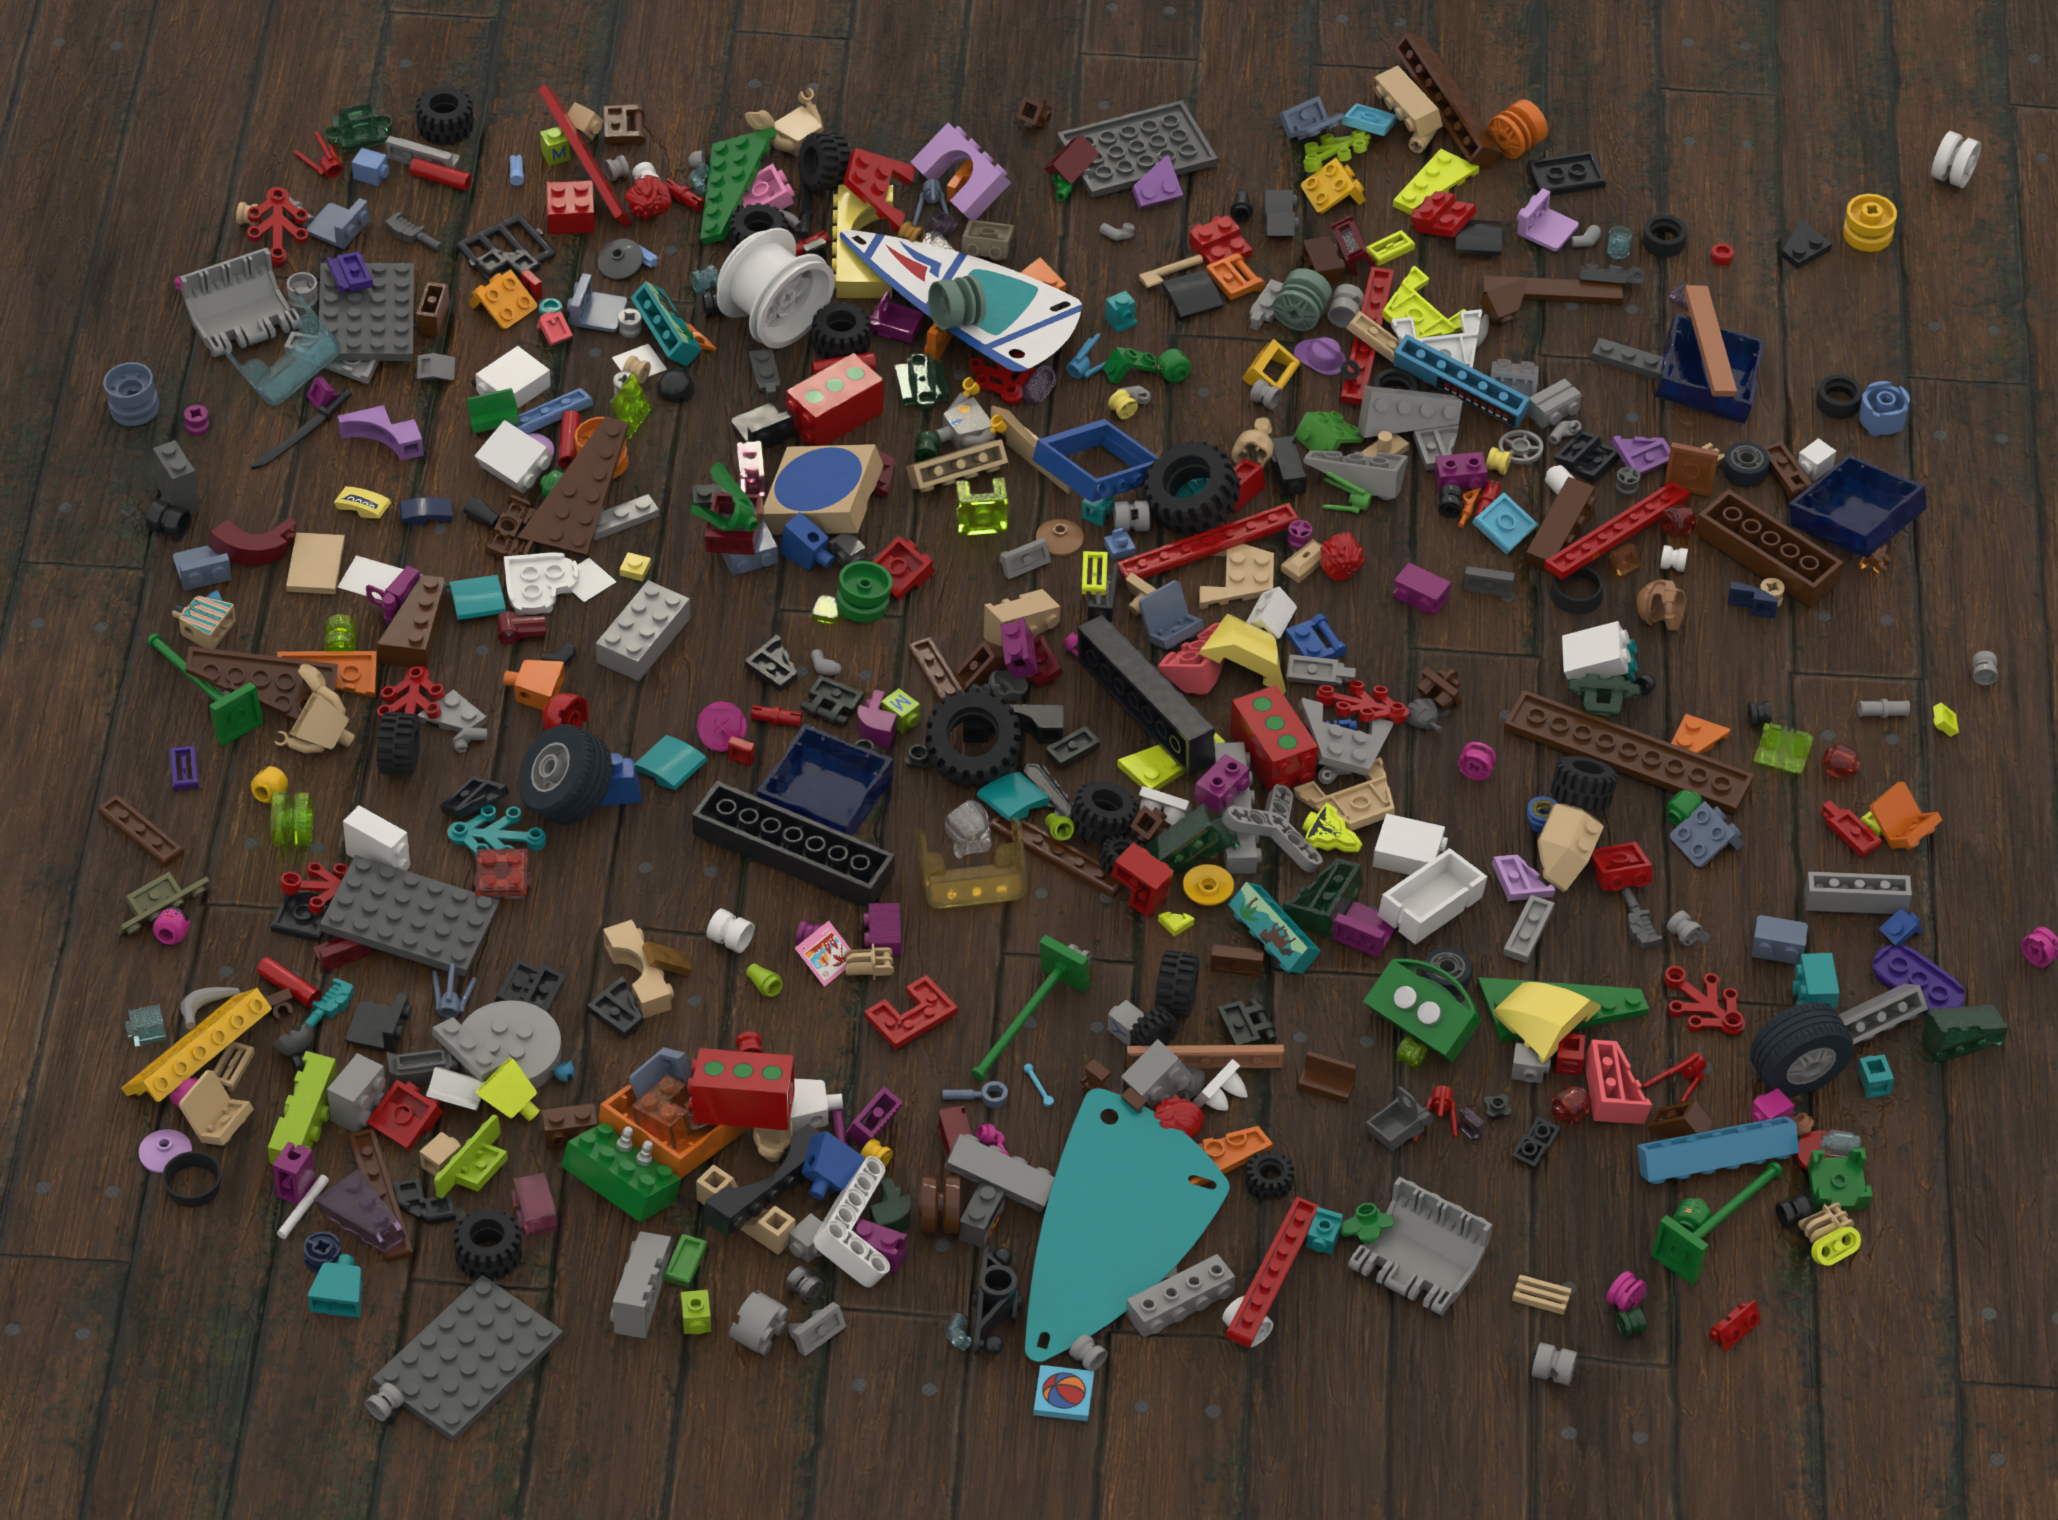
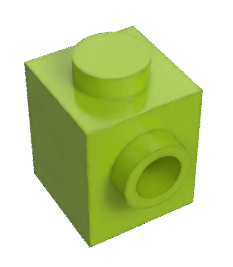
M708 1290L681 1292L684 1334L698 1335L711 1332Z

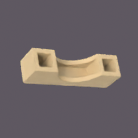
M629 920L603 929L604 946L613 963L633 966L642 974L632 984L635 1005L639 1008L643 1019L672 1010L671 999L674 998L673 989L670 983H665L662 969L649 966L642 950L645 938L641 928H636L633 920Z
M713 1164L696 1181L697 1201L705 1205V1201L722 1188H736L738 1186L732 1176ZM774 1206L769 1210L763 1209L757 1217H752L740 1230L779 1255L789 1245V1232L795 1227V1219Z

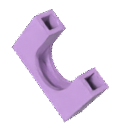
M947 123L915 156L911 163L928 180H938L954 163L961 160H972L973 172L970 179L950 201L967 218L976 220L1011 182L1005 177L1007 172L999 164L995 167L991 164L994 161L993 158L985 151L982 154L978 151L981 147L972 138L969 141L965 139L967 134L959 126L954 128Z

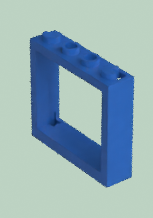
M1102 419L1038 439L1032 460L1092 503L1144 486L1148 469L1153 468L1151 464L1156 458L1159 459V457L1110 422ZM1101 445L1132 468L1096 479L1065 456Z

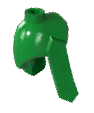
M720 462L715 463L710 470L712 479L732 496V503L735 508L734 513L727 520L698 503H692L691 514L707 520L722 531L733 532L734 530L746 529L748 532L754 531L758 527L759 521L755 518L756 510L752 501L734 481L725 466Z

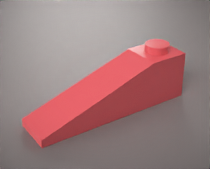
M1214 623L1197 634L1196 641L1182 644V650L1178 653L1170 652L1158 665V671L1185 693H1195V695L1209 693L1219 678L1226 658L1224 657L1219 664L1198 653L1220 623Z

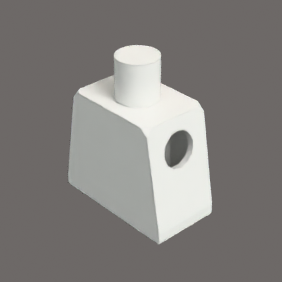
M795 1079V1097L790 1118L793 1133H796L807 1124L814 1128L826 1126L828 1124V1110L843 1109L842 1094L826 1095L824 1081Z

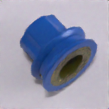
M1540 796L1528 803L1527 817L1534 831L1542 832L1552 807L1558 804L1554 799Z

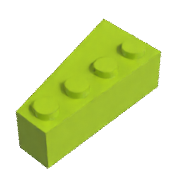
M305 1051L302 1059L305 1062V1068L303 1072L298 1071L294 1079L296 1083L294 1096L288 1095L284 1107L285 1118L279 1117L268 1145L269 1162L271 1164H274L288 1142L293 1143L294 1147L303 1145L311 1150L313 1142L319 1140L321 1126L330 1117L327 1089L337 1078L336 1061L334 1058Z

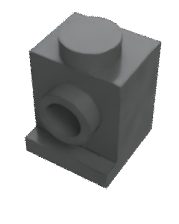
M842 533L829 541V553L836 558L841 566H846L856 561H866V547L852 533Z

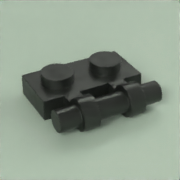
M820 675L808 691V698L812 699L813 702L810 703L803 700L800 709L808 712V715L816 718L819 716L824 718L832 725L836 726L839 724L846 727L849 718L843 716L842 713L853 715L864 700V692ZM827 705L829 707H832L833 709L830 711L828 709L823 708L822 706Z
M1257 998L1251 999L1249 1001L1250 1007L1246 1008L1242 1000L1217 1007V1014L1232 1045H1260V1036L1265 1037L1268 1043H1274L1277 1040L1275 1035L1276 1029L1273 1023L1268 1021L1266 1017L1267 1011ZM1251 1019L1257 1020L1258 1024L1254 1025Z

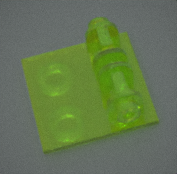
M634 372L629 375L609 402L617 417L616 420L628 422L629 424L626 434L627 439H630L652 409Z
M1770 722V724L1765 723L1762 731L1763 735L1753 762L1802 775L1814 740L1813 736L1809 735V732L1796 730V733H1794L1795 728L1788 732V726L1781 730V725L1773 724V722Z

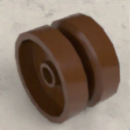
M923 1175L922 1192H919L921 1234H935L938 1229V1217H943L944 1233L959 1235L960 1176L946 1175L944 1178V1192H938L939 1179L937 1176Z

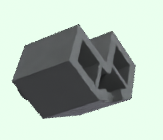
M1264 190L1265 236H1295V231H1299V217H1295V212H1293V208H1297V195H1293V190Z

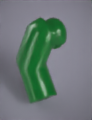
M1056 172L1052 176L1054 185L1058 189L1055 198L1063 202L1071 192L1073 185L1068 184Z

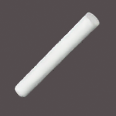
M325 1175L319 1176L278 1230L277 1235L280 1238H287L327 1185L329 1179Z

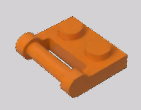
M1239 253L1206 266L1208 276L1230 301L1253 291L1260 292L1266 286L1265 281L1253 273ZM1235 268H1238V270L1247 278L1248 281H1246Z

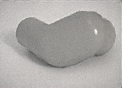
M779 209V211L785 214L787 224L795 231H800L801 220H798V217L793 213Z
M1589 226L1583 236H1572V248L1593 246L1601 236L1599 226Z
M1139 385L1116 389V391L1126 390L1130 394V398L1135 399L1139 404H1147L1151 399L1150 392Z
M1578 420L1558 423L1548 436V441L1556 445L1562 437L1575 436L1581 430V423Z
M817 649L811 652L813 665L818 674L838 676L841 673V665L834 660L824 659L821 650Z

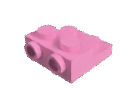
M771 164L758 172L749 192H745L742 197L744 208L748 204L756 205V203H761V205L770 204V207L775 206L783 210L794 203L792 197L795 196V193L789 183L784 184L788 180L782 169L777 171L774 164Z

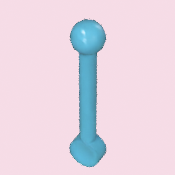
M1026 1064L1023 1068L1024 1072L1030 1075L1042 1095L1044 1106L1052 1107L1054 1099L1045 1092L1033 1072V1065Z

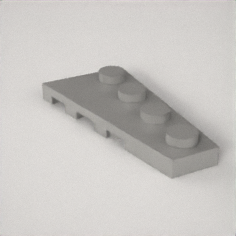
M291 331L284 346L285 353L366 384H369L379 363L376 360L318 361V336Z

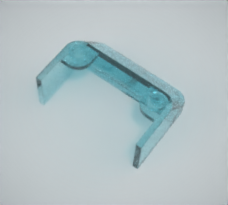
M296 290L292 294L307 312L298 321V329L305 338L269 368L260 359H251L242 366L227 348L223 351L258 394L270 405H279L334 360L341 351L340 342Z

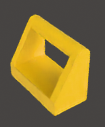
M1273 339L1260 351L1242 379L1251 386H1254L1257 380L1262 379L1268 382L1269 386H1276L1283 390L1299 367L1300 361ZM1270 359L1287 366L1276 383L1262 372Z

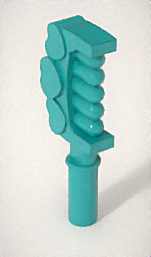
M334 978L332 988L325 993L321 1000L312 1003L313 1010L315 1011L311 1012V1015L305 1022L313 1028L321 1021L323 1016L334 1018L335 1015L339 1014V1011H344L349 1006V1001L354 995L353 985Z

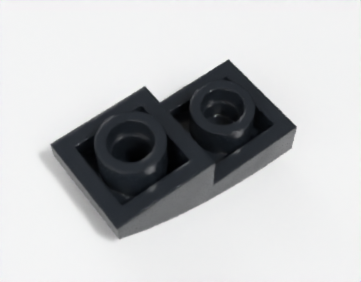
M1537 1116L1527 1135L1524 1134L1512 1157L1536 1168L1561 1132V1127Z

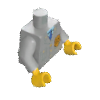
M971 377L963 381L965 391L963 393L960 392L952 405L944 412L943 428L937 429L934 432L939 437V443L950 440L957 450L992 441L995 439L996 432L1003 433L1007 429V425L1004 423L1001 415L996 414L990 420L975 398H969L970 394L975 395L980 391L979 385L976 382L974 383Z

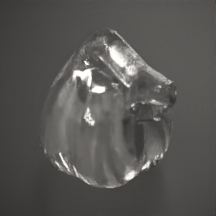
M968 800L946 817V834L952 841H955L953 844L955 851L953 853L958 859L967 854L988 851L991 846V827L988 814L980 803Z

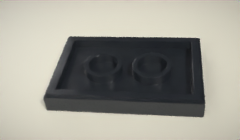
M1593 151L1530 160L1527 163V168L1538 193L1542 188L1550 191V196L1606 187L1605 177Z

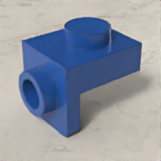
M1902 908L1879 928L1896 947L1902 945L1915 932L1919 935L1924 932L1918 926L1922 923L1912 911L1907 914Z

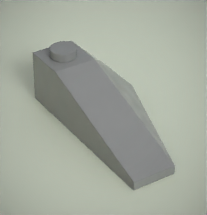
M1310 450L1304 457L1305 464L1324 473L1330 471L1353 485L1365 489L1374 496H1379L1383 500L1396 498L1401 491L1408 462V456L1385 452H1377V457L1364 456L1363 452L1342 456V453L1339 451Z

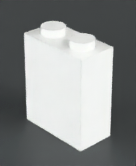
M519 346L476 373V390L480 395L512 388L518 408L551 387L550 370Z
M505 420L475 454V458L483 469L522 494L534 485L536 478L543 470L549 467L553 459L546 446Z
M1618 621L1562 635L1564 673L1571 687L1628 673V663L1631 662V658L1626 644H1629L1630 640L1627 630H1622Z
M358 806L343 821L347 855L353 858L355 855L405 871L409 869V845L406 831L361 806Z
M1386 813L1374 850L1373 867L1407 875L1413 874L1439 856L1440 852L1446 851L1448 838L1444 837L1445 827Z

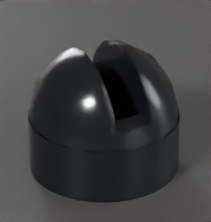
M1346 360L1341 364L1340 371L1346 379H1354L1359 375L1360 368L1354 360ZM1346 364L1355 370L1353 374L1345 368Z
M1650 674L1640 675L1634 681V687L1641 695H1648L1656 686V680Z

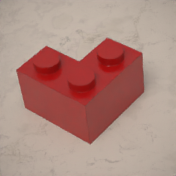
M1132 843L1115 861L1111 876L1131 889L1128 905L1149 918L1166 900L1174 871L1166 863L1153 857L1146 849Z

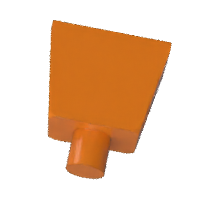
M525 660L519 673L505 671L503 685L514 687L515 700L517 702L542 710L545 704L553 696L559 694L565 679L564 662Z

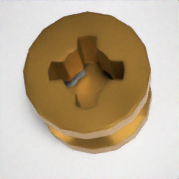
M906 221L899 230L898 238L922 243L926 232L924 228L920 226L915 227L912 222Z

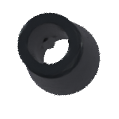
M1240 191L1236 194L1230 209L1231 216L1237 222H1246L1253 215L1249 195L1245 191Z
M471 497L463 509V513L466 514L468 519L491 528L496 526L500 518L481 498Z

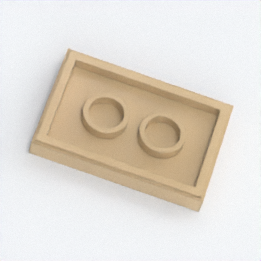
M296 532L286 584L287 592L336 594L345 535Z

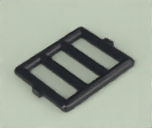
M522 214L512 216L456 243L457 249L468 260V266L473 271L477 270L489 284L491 278L475 266V260L478 257L469 246L480 242L488 252L492 249H498L490 241L489 237L499 233L515 251L520 250L529 253L508 230V228L517 224L544 251L532 256L539 263L549 260L556 255L555 249L545 240L544 233L540 228L535 229ZM506 268V269H504L503 271H501V272H499V273H500L501 275H503L504 273H506V272L509 271L510 269H509V268Z

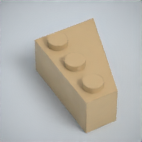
M1043 589L1019 595L1017 600L1003 599L1001 601L1002 604L995 606L991 603L984 604V638L1002 647L1000 624L1018 623L1017 619L1024 618L1033 633V638L1060 623V606Z

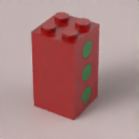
M853 353L786 390V411L790 410L794 415V431L802 438L804 443L810 446H825L883 413V379Z
M1277 685L1232 700L1230 734L1235 742H1244L1245 752L1250 753V764L1268 792L1272 790L1275 784L1291 788L1315 779L1318 746Z
M699 1048L697 1059L692 1060L691 1073L694 1076L688 1079V1093L692 1094L689 1098L688 1110L693 1112V1123L788 1131L795 1097L794 1055Z

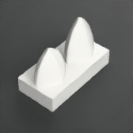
M1142 786L1139 793L1141 800L1140 810L1143 806L1154 810L1155 807L1159 810H1164L1163 813L1167 815L1165 820L1171 824L1169 832L1177 828L1184 817L1189 818L1192 810L1189 801Z
M1232 1059L1193 1102L1199 1108L1206 1103L1211 1108L1227 1111L1228 1101L1220 1087L1230 1094L1246 1098V1087L1240 1076L1235 1072L1240 1065Z

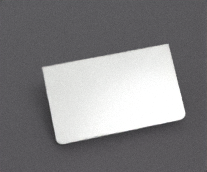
M1279 586L1262 593L1246 622L1260 629L1264 627L1277 640L1282 636L1297 606Z
M435 1066L426 1096L477 1110L481 1097L475 1091L485 1080L480 1082L475 1077Z

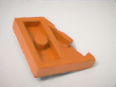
M1685 714L1671 744L1701 754L1714 748V744L1720 739L1726 740L1730 735V729Z

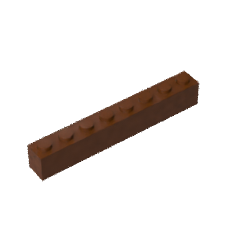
M1406 32L1394 47V50L1421 91L1439 109L1441 121L1469 163L1489 169L1502 151L1427 39Z

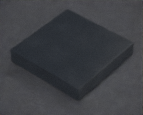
M300 890L294 895L285 894L271 923V932L320 943L324 932L319 931L320 922L331 901L325 904L322 913L316 914L309 910V902L312 897H318V894Z

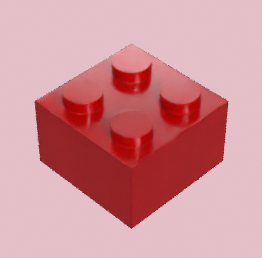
M546 182L549 234L595 233L593 182Z

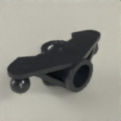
M984 1245L979 1286L972 1296V1305L976 1309L974 1356H979L980 1349H984L987 1354L992 1356L1001 1353L1004 1347L1002 1338L996 1334H988L1011 1314L1012 1321H1017V1313L1023 1307V1296L1019 1293V1287H1017L1016 1274L1007 1267L1012 1262V1254L1009 1249L999 1247L992 1252L989 1251L990 1245Z

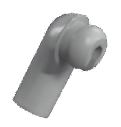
M1103 223L1099 232L1118 241L1133 237L1135 227L1131 223H1124L1122 229H1116Z
M465 727L453 738L452 746L456 752L463 753L466 751L467 744L471 740L485 741L487 729Z
M1325 765L1320 770L1318 778L1323 784H1330L1338 775H1351V772Z

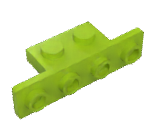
M493 1114L484 1122L474 1136L466 1141L464 1147L451 1158L443 1170L436 1174L434 1185L438 1198L442 1199L456 1183L479 1192L508 1160L507 1151L492 1146L493 1142L501 1134L498 1116Z

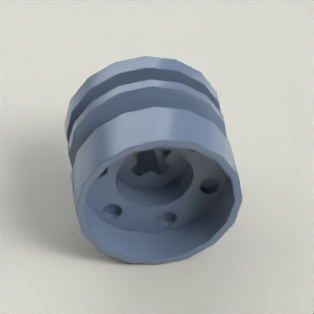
M127 362L115 366L105 375L103 386L112 418L117 423L125 426H138L147 423L159 412L160 402L155 389L153 375L147 366L137 362Z

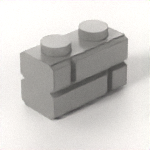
M1563 379L1529 397L1530 402L1527 415L1533 421L1535 420L1536 424L1542 429L1549 425H1556L1562 418L1567 415H1575L1579 411L1582 395L1575 387H1572V384Z

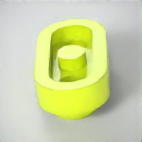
M1839 1227L1814 1242L1811 1250L1812 1258L1820 1265H1833L1858 1250L1861 1243L1859 1232L1853 1227ZM1843 1236H1845L1844 1244L1842 1243Z

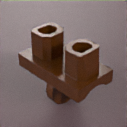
M1428 667L1421 671L1423 679L1416 686L1419 694L1428 698L1434 691L1438 692L1439 694L1433 701L1442 711L1448 709L1452 704L1458 707L1462 703V700L1458 698L1459 690L1457 689L1461 683L1457 681L1458 672L1456 670L1450 669L1447 672L1440 670L1438 675Z

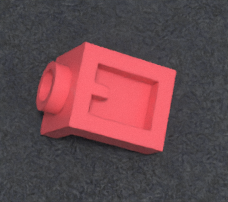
M561 311L554 314L553 312L543 314L536 326L538 331H543L550 347L567 341L573 336Z

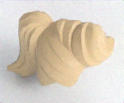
M791 1119L788 1131L754 1128L753 1138L758 1147V1152L768 1161H779L782 1155L785 1154V1149L790 1145V1139L793 1135Z

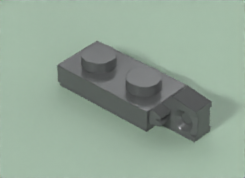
M1587 263L1585 267L1580 266L1579 275L1582 280L1643 284L1645 270L1636 266L1629 270H1622L1621 266L1610 265L1608 269L1599 268L1598 264Z
M772 348L749 351V360L757 391H765L767 402L777 401L776 389L780 388V378Z

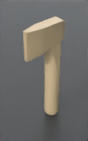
M1196 255L1153 271L1139 274V280L1147 288L1160 284L1164 281L1161 278L1162 276L1203 263V257Z

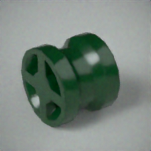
M1638 1306L1630 1308L1628 1312L1620 1311L1615 1313L1616 1326L1622 1337H1629L1633 1332L1641 1333L1646 1331V1320Z

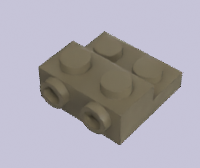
M969 219L962 236L961 253L976 258L980 256L990 257V259L996 261L1007 259L1015 225Z

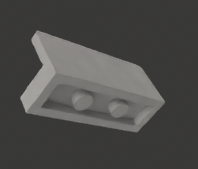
M389 136L386 140L387 158L410 165L416 157L455 169L460 161V155L402 138Z

